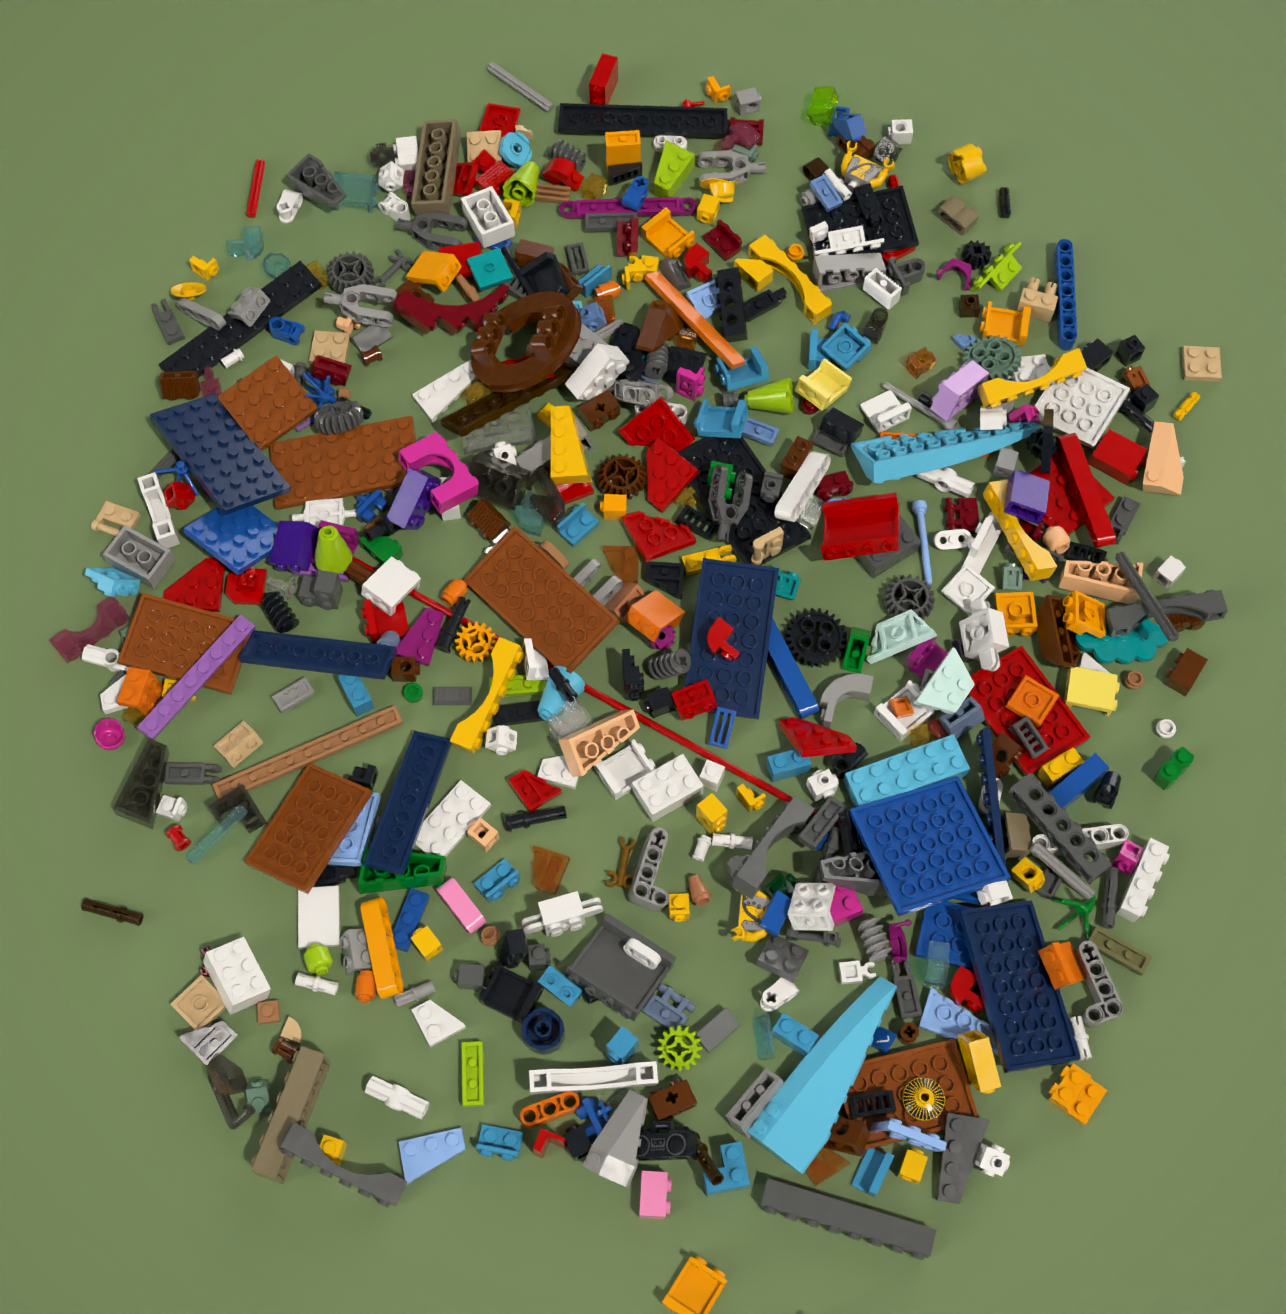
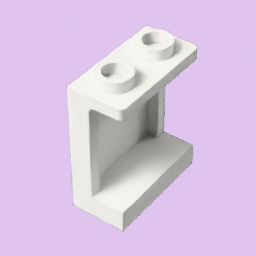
M391 556L362 585L361 595L366 599H371L374 605L391 617L396 611V606L414 588L417 590L420 587L421 578L415 571H411L400 560H396Z
M911 680L890 699L907 696L914 711L912 716L897 719L889 707V700L884 704L880 703L874 711V716L900 742L935 712L929 706L914 704L921 691H919L920 686Z
M634 739L630 741L631 744L605 761L600 760L594 766V770L615 801L632 791V782L656 769L651 758L647 759L645 756L644 747L641 743L637 744Z

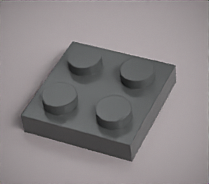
M771 934L756 965L794 983L809 950L778 935L773 936Z

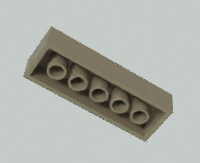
M456 119L423 121L411 201L416 215L430 212L450 214L461 139V130Z
M303 1046L294 1054L292 1063H294L293 1068L286 1074L284 1080L286 1085L283 1092L280 1091L277 1096L276 1104L278 1105L275 1112H272L269 1116L268 1130L260 1138V1150L258 1154L253 1156L251 1161V1170L254 1173L280 1184H284L293 1159L282 1154L283 1149L278 1147L290 1122L306 1128L331 1065V1061L324 1053Z

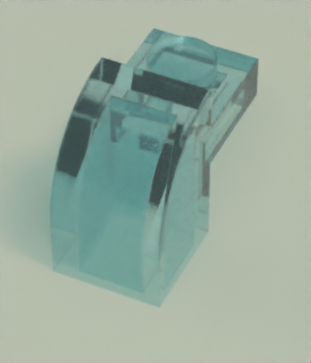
M261 226L243 227V239L227 240L226 247L229 256L239 257L246 255L247 261L258 257L264 249V236Z
M528 491L526 498L523 497L521 507L515 506L517 525L523 532L541 537L545 523V512L534 510L536 503L535 493Z
M929 941L927 963L924 966L923 987L943 989L945 987L950 962V943Z

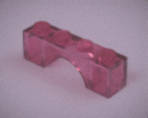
M109 597L97 605V619L87 630L72 632L64 629L49 640L66 663L76 660L87 644L94 646L99 640L108 637L113 630L123 626L130 619L126 610L115 597Z

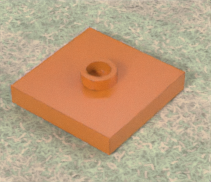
M1025 675L1008 701L1006 708L1022 718L1028 716L1034 725L1040 727L1058 699L1059 694Z

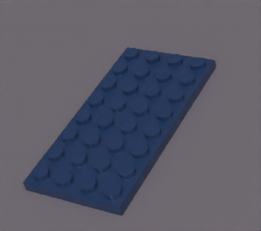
M216 393L150 414V420L224 515L290 492V485L257 444L249 439L218 399Z
M703 558L689 653L691 667L686 675L685 687L707 679L715 696L717 707L737 711L735 717L759 720L779 568ZM718 617L734 628V633L726 642L740 652V656L735 662L732 659L730 661L726 660L720 654V650L714 656L708 648V631ZM717 708L705 713L716 714Z
M1032 900L963 909L957 912L1004 1074L1080 1060V1054L1060 989H1054L1038 952L1045 948L1046 944Z

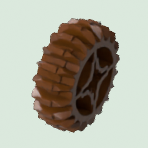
M620 453L618 457L612 455L611 460L606 458L605 463H601L600 469L597 471V482L604 494L627 495L632 500L633 494L638 496L639 491H643V485L646 484L647 474L644 465H641L640 460L635 461L634 456L629 458L628 454L625 457H622ZM615 470L611 476L607 477L611 471ZM636 477L634 482L629 485V482Z

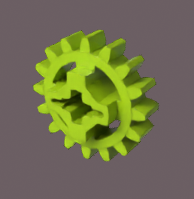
M681 1024L678 1025L677 1030L671 1026L669 1028L670 1033L665 1030L663 1032L665 1038H659L658 1040L662 1043V1045L657 1047V1050L662 1051L658 1057L665 1058L664 1066L668 1063L671 1064L670 1070H673L675 1066L678 1067L679 1072L682 1071L683 1066L689 1070L691 1068L690 1063L696 1065L698 1062L695 1058H701L702 1056L698 1052L703 1049V1046L698 1045L702 1039L695 1038L696 1030L692 1033L689 1032L690 1026H687L685 1030L682 1029ZM675 1035V1041L668 1044L669 1038ZM685 1036H687L692 1041V1043H689L685 1039ZM679 1043H681V1047L687 1048L684 1049L681 1053L679 1052V1049L673 1048L676 1047ZM693 1052L691 1058L685 1061L686 1053ZM668 1053H671L675 1057V1060L672 1059Z

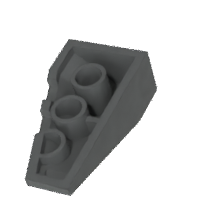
M867 850L860 853L853 852L844 857L837 856L820 860L819 867L823 881L867 896H887V892Z

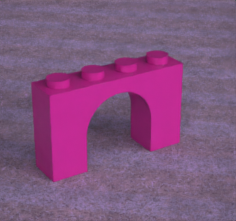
M437 432L399 450V462L406 471L409 468L420 469L426 465L438 464L446 467L453 476L449 481L430 490V502L440 514L478 494L479 482L477 478L469 473L467 466L461 463L456 452L449 448L445 438L440 437Z

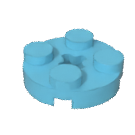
M510 132L501 139L498 150L499 155L513 167L518 168L522 166L525 162L530 161L532 157V149L530 150L529 147L530 142L522 133Z

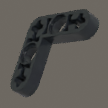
M1044 409L1040 474H1050L1054 409Z

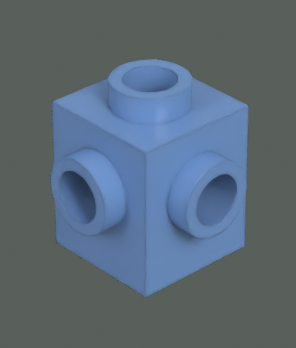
M596 302L578 309L582 324L591 331H595L607 324L604 311Z

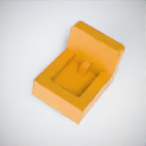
M714 76L707 78L705 89L715 103L730 98V85L720 88Z

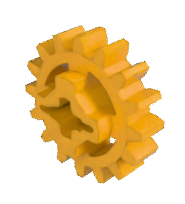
M478 621L475 622V626H472L470 622L468 623V628L462 626L463 632H457L459 639H455V643L458 645L456 650L460 652V657H465L467 662L472 659L474 664H476L477 659L484 662L485 656L490 659L489 653L493 651L494 648L492 646L496 644V640H494L496 635L492 633V628L486 629L485 623L479 626ZM485 635L488 637V643L484 640ZM464 642L468 645L467 651L464 648Z

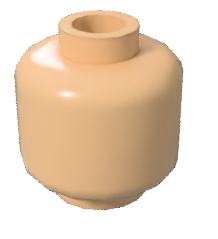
M1051 526L1044 531L1042 542L1050 551L1061 554L1069 548L1070 537L1062 527Z

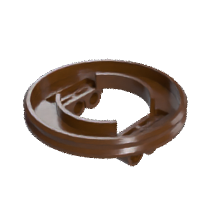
M545 291L522 297L499 312L486 313L483 318L484 326L479 327L477 340L473 341L471 345L472 370L486 388L496 392L520 391L540 383L559 369L574 350L582 326L578 309L567 296L558 292ZM539 321L537 333L531 338V348L534 351V355L515 364L500 362L495 354L507 326L515 333L523 326Z

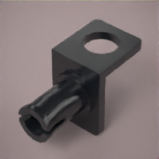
M387 516L375 521L376 526L366 530L364 535L371 542L380 536L389 537L400 530V527L393 523L392 528L386 518Z

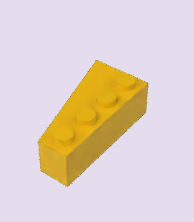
M570 406L551 407V479L556 485L592 482L575 415Z

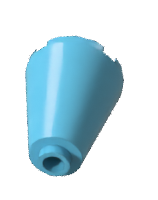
M555 666L565 679H569V684L579 697L585 689L583 679L574 671L571 674L567 672L566 667ZM548 677L537 709L539 716L546 721L554 720L572 703H568L563 694L556 690V685L550 677Z

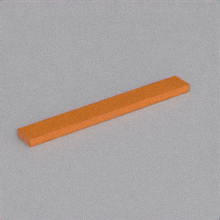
M659 271L646 274L644 278L646 282L667 303L671 304L677 314L730 369L744 366L746 360Z

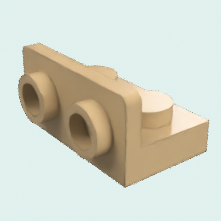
M242 721L213 747L234 768L262 745L263 741L247 723Z

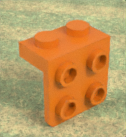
M129 667L116 702L120 706L138 708L147 717L158 705L160 697H162L163 685L150 670Z
M1058 941L1038 951L1055 990L1086 979L1070 942L1060 944Z

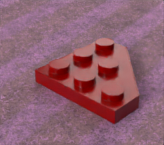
M662 396L618 430L629 445L651 447L660 438L674 451H681L695 441L694 436Z
M658 438L646 451L648 501L663 513L698 475L699 470Z
M641 511L622 516L621 521L645 562L696 544L695 536L686 525H675L670 523V520L657 516L656 518L649 517Z
M217 558L204 559L164 591L163 599L210 612H220L226 566Z
M789 717L779 721V727L802 758L856 752L857 745L847 734L800 718Z

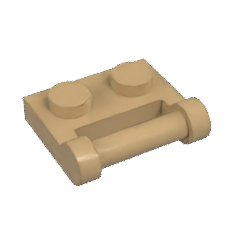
M106 501L97 518L93 520L91 530L117 536L121 530L104 525V521L122 528L126 525L134 529L141 515L137 511Z
M781 527L754 540V554L751 557L753 565H760L763 559L770 555L775 556L781 551L784 531Z

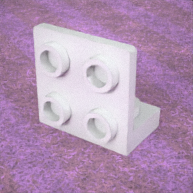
M891 390L860 405V408L878 434L908 420L912 409L908 402L903 405L900 404Z
M796 883L788 911L793 930L833 931L834 922L830 908L836 888L835 884Z

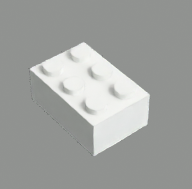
M492 186L461 198L462 212L483 248L515 236L514 222Z
M597 343L565 385L577 399L591 400L612 386L618 375L625 371L630 361L617 346Z
M684 754L632 782V791L652 822L702 795L704 785Z
M244 937L206 952L203 963L230 1015L268 999L271 988Z

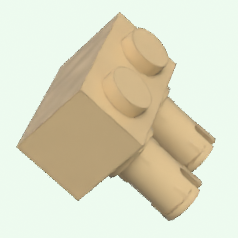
M1031 277L1028 287L1023 288L1017 311L1022 312L1024 306L1031 307L1030 318L1050 323L1058 300V296H1055L1058 285L1053 283V287H1051L1052 282H1048L1045 292H1039L1040 280L1036 278L1034 283L1035 278Z

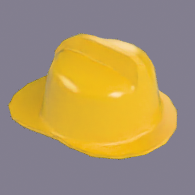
M712 178L702 180L699 185L702 188L709 189L712 196L720 198L721 203H731L735 193V186L738 185V182Z

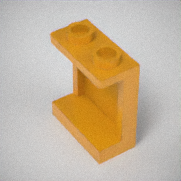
M639 130L605 132L607 172L609 165L641 162Z
M665 207L641 227V238L664 258L675 259L684 250L693 246L695 232L692 230L688 233L671 218V211Z
M423 251L405 277L412 283H417L420 287L423 283L434 284L438 286L441 292H445L462 266L454 254Z
M988 301L987 307H983L982 317L985 318L984 322H981L980 332L983 333L982 340L983 336H986L988 339L990 335H993V338L1000 335V339L1006 336L1007 341L1012 339L1013 344L1024 346L1028 335L1031 307L1024 306L1023 311L1020 312L991 307L992 301Z
M696 1255L695 1258L690 1256L670 1291L663 1299L662 1304L676 1314H708L727 1283V1280L724 1279L726 1275L717 1268H714V1270L706 1266L707 1262Z

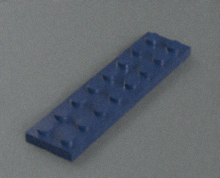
M254 630L239 659L241 663L385 680L396 656L397 649L396 646Z
M414 731L364 861L365 867L404 876L452 746L450 738Z

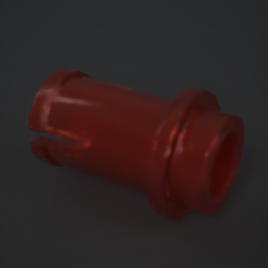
M933 719L926 725L927 731H930L937 740L942 739L940 734L943 737L949 736L939 724L940 721Z

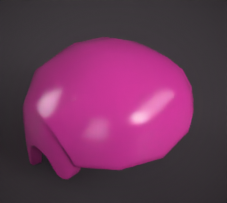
M111 718L103 719L95 727V741L104 750H114L123 744L125 731L119 721Z

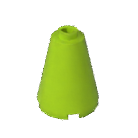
M532 161L525 162L505 181L503 185L504 197L520 201L523 208L531 206L536 198L540 171L538 165Z
M784 378L749 390L748 394L745 395L747 405H749L750 409L785 414L794 413L795 403L793 400L792 379Z
M325 526L320 529L314 561L319 570L340 574L346 571L348 565L352 562V552L335 527Z

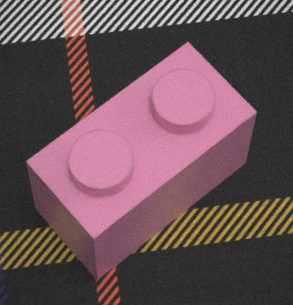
M642 1171L639 1218L665 1219L666 1214H670L671 1200H666L667 1191L671 1192L672 1178H667L668 1172Z

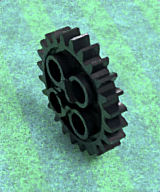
M811 608L810 613L803 610V616L797 613L796 619L791 618V624L787 625L788 631L785 632L787 637L785 642L789 644V650H793L791 652L792 656H798L797 662L804 660V666L810 662L811 668L814 667L815 663L821 668L823 662L826 666H829V660L835 663L836 657L840 658L841 651H845L844 645L847 643V639H845L847 632L843 631L845 625H839L841 619L834 620L835 614L828 616V610L824 614L821 613V608L817 612H814L813 608ZM816 623H819L816 652L814 653L812 651ZM810 626L812 629L806 630L803 627ZM827 628L831 632L826 633L822 629ZM807 643L809 647H803L801 644ZM820 646H827L829 649L823 650Z

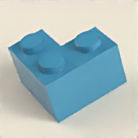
M742 1142L720 1145L719 1150L723 1167L718 1169L723 1174L724 1179L719 1185H713L703 1171L707 1196L748 1189L750 1186Z

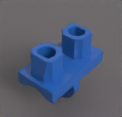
M377 489L372 495L367 493L365 496L359 494L356 497L359 501L355 505L357 508L355 511L358 516L357 520L361 523L365 521L372 524L377 518L373 511L377 508L384 512L389 507L382 491Z
M587 1097L582 1100L583 1104L575 1111L580 1120L590 1117L592 1123L584 1127L588 1138L598 1136L610 1119L609 1113L613 1111L612 1106L605 1107L603 1101L596 1103L595 1098L589 1099Z

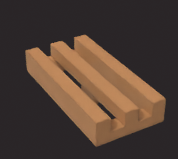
M538 183L535 201L562 204V202L570 199L571 187Z

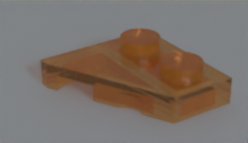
M603 545V551L607 555L615 575L623 583H638V548L636 546Z
M822 1148L805 1172L816 1187L850 1165V1162L834 1151Z

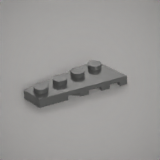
M946 1113L943 1141L947 1144L945 1151L941 1152L937 1201L959 1204L989 1119Z

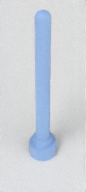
M918 500L912 503V511L917 516L925 584L931 585L932 574L924 518L927 511V503L924 500Z

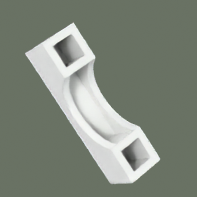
M156 473L137 478L152 518V526L157 541L166 548L179 545L180 541L169 507L166 506L163 489Z

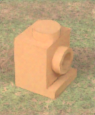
M481 817L477 821H473L467 829L468 837L483 848L486 853L500 838L498 831ZM481 833H485L483 838L479 837Z

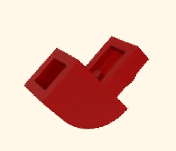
M565 158L552 159L547 163L542 173V176L551 184L556 185L563 182L567 187H571L573 192L579 189L584 179V176L574 169L575 164Z
M698 243L686 252L684 271L689 279L695 275L696 279L704 284L712 281V271L706 266L709 263V252Z
M720 617L717 618L708 631V648L714 656L720 650V654L726 660L730 661L732 659L735 662L740 656V652L726 642L734 633V628Z
M961 965L949 984V998L956 1005L960 1006L963 1002L966 1004L967 1009L974 1013L977 1011L980 1014L985 1007L983 999L970 991L977 980L976 975Z

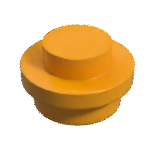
M793 244L788 248L787 256L790 260L799 261L804 257V249L799 244Z

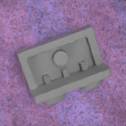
M247 287L242 291L240 298L232 304L227 314L233 319L242 320L247 326L251 327L269 304L270 299L260 288Z
M348 929L340 936L339 940L340 948L343 951V967L346 969V974L351 975L355 971L373 970L365 929Z

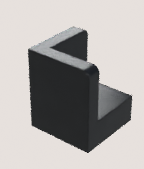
M368 764L367 769L355 767L353 776L349 775L348 780L373 791L379 772L374 765Z

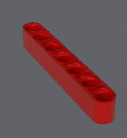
M1070 433L1057 436V450L1094 547L1100 548L1114 545L1116 543L1115 533L1077 434Z

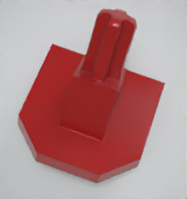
M249 568L240 575L232 572L227 578L225 593L234 604L261 605L265 593L267 569Z

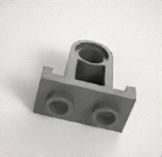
M893 257L888 260L886 272L896 285L902 287L901 295L904 296L909 293L910 285L922 280L926 265L920 258H913L896 264V258Z

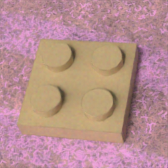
M501 130L467 132L468 162H473L483 149H486L497 162L499 160L502 162V157L498 152L502 139Z
M314 331L309 358L310 365H313L317 355L346 363L351 338L350 333Z
M1183 346L1184 380L1221 381L1220 347Z
M202 975L170 1004L195 1030L210 1025L226 1009L218 991Z

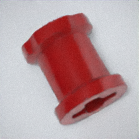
M176 825L166 832V837L172 840L175 845L174 849L177 852L186 849L192 842L183 833L181 825Z

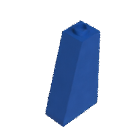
M1095 752L1050 791L1055 798V802L1060 807L1066 809L1102 780L1103 775L1109 771V766ZM1043 809L1048 815L1051 814L1049 810Z

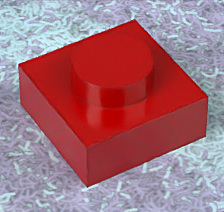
M483 149L473 162L479 164V168L485 172L497 160L486 149Z

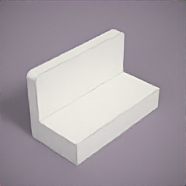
M524 638L522 650L524 653L523 664L526 680H548L549 670L546 657L537 649H533L531 638Z

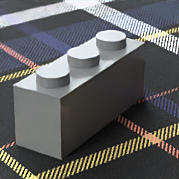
M765 1068L726 1115L733 1129L747 1139L751 1137L747 1131L784 1084L781 1077Z

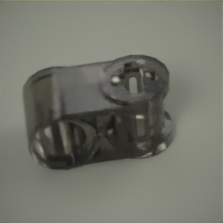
M877 308L873 311L861 335L875 341L876 344L879 343L887 325L888 312L884 308Z

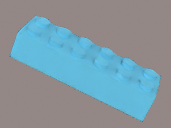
M953 734L847 772L844 775L843 783L855 808L957 776L960 779L965 778L970 767Z

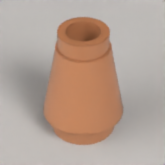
M699 875L689 877L688 882L693 903H696V906L708 904L711 901V893Z

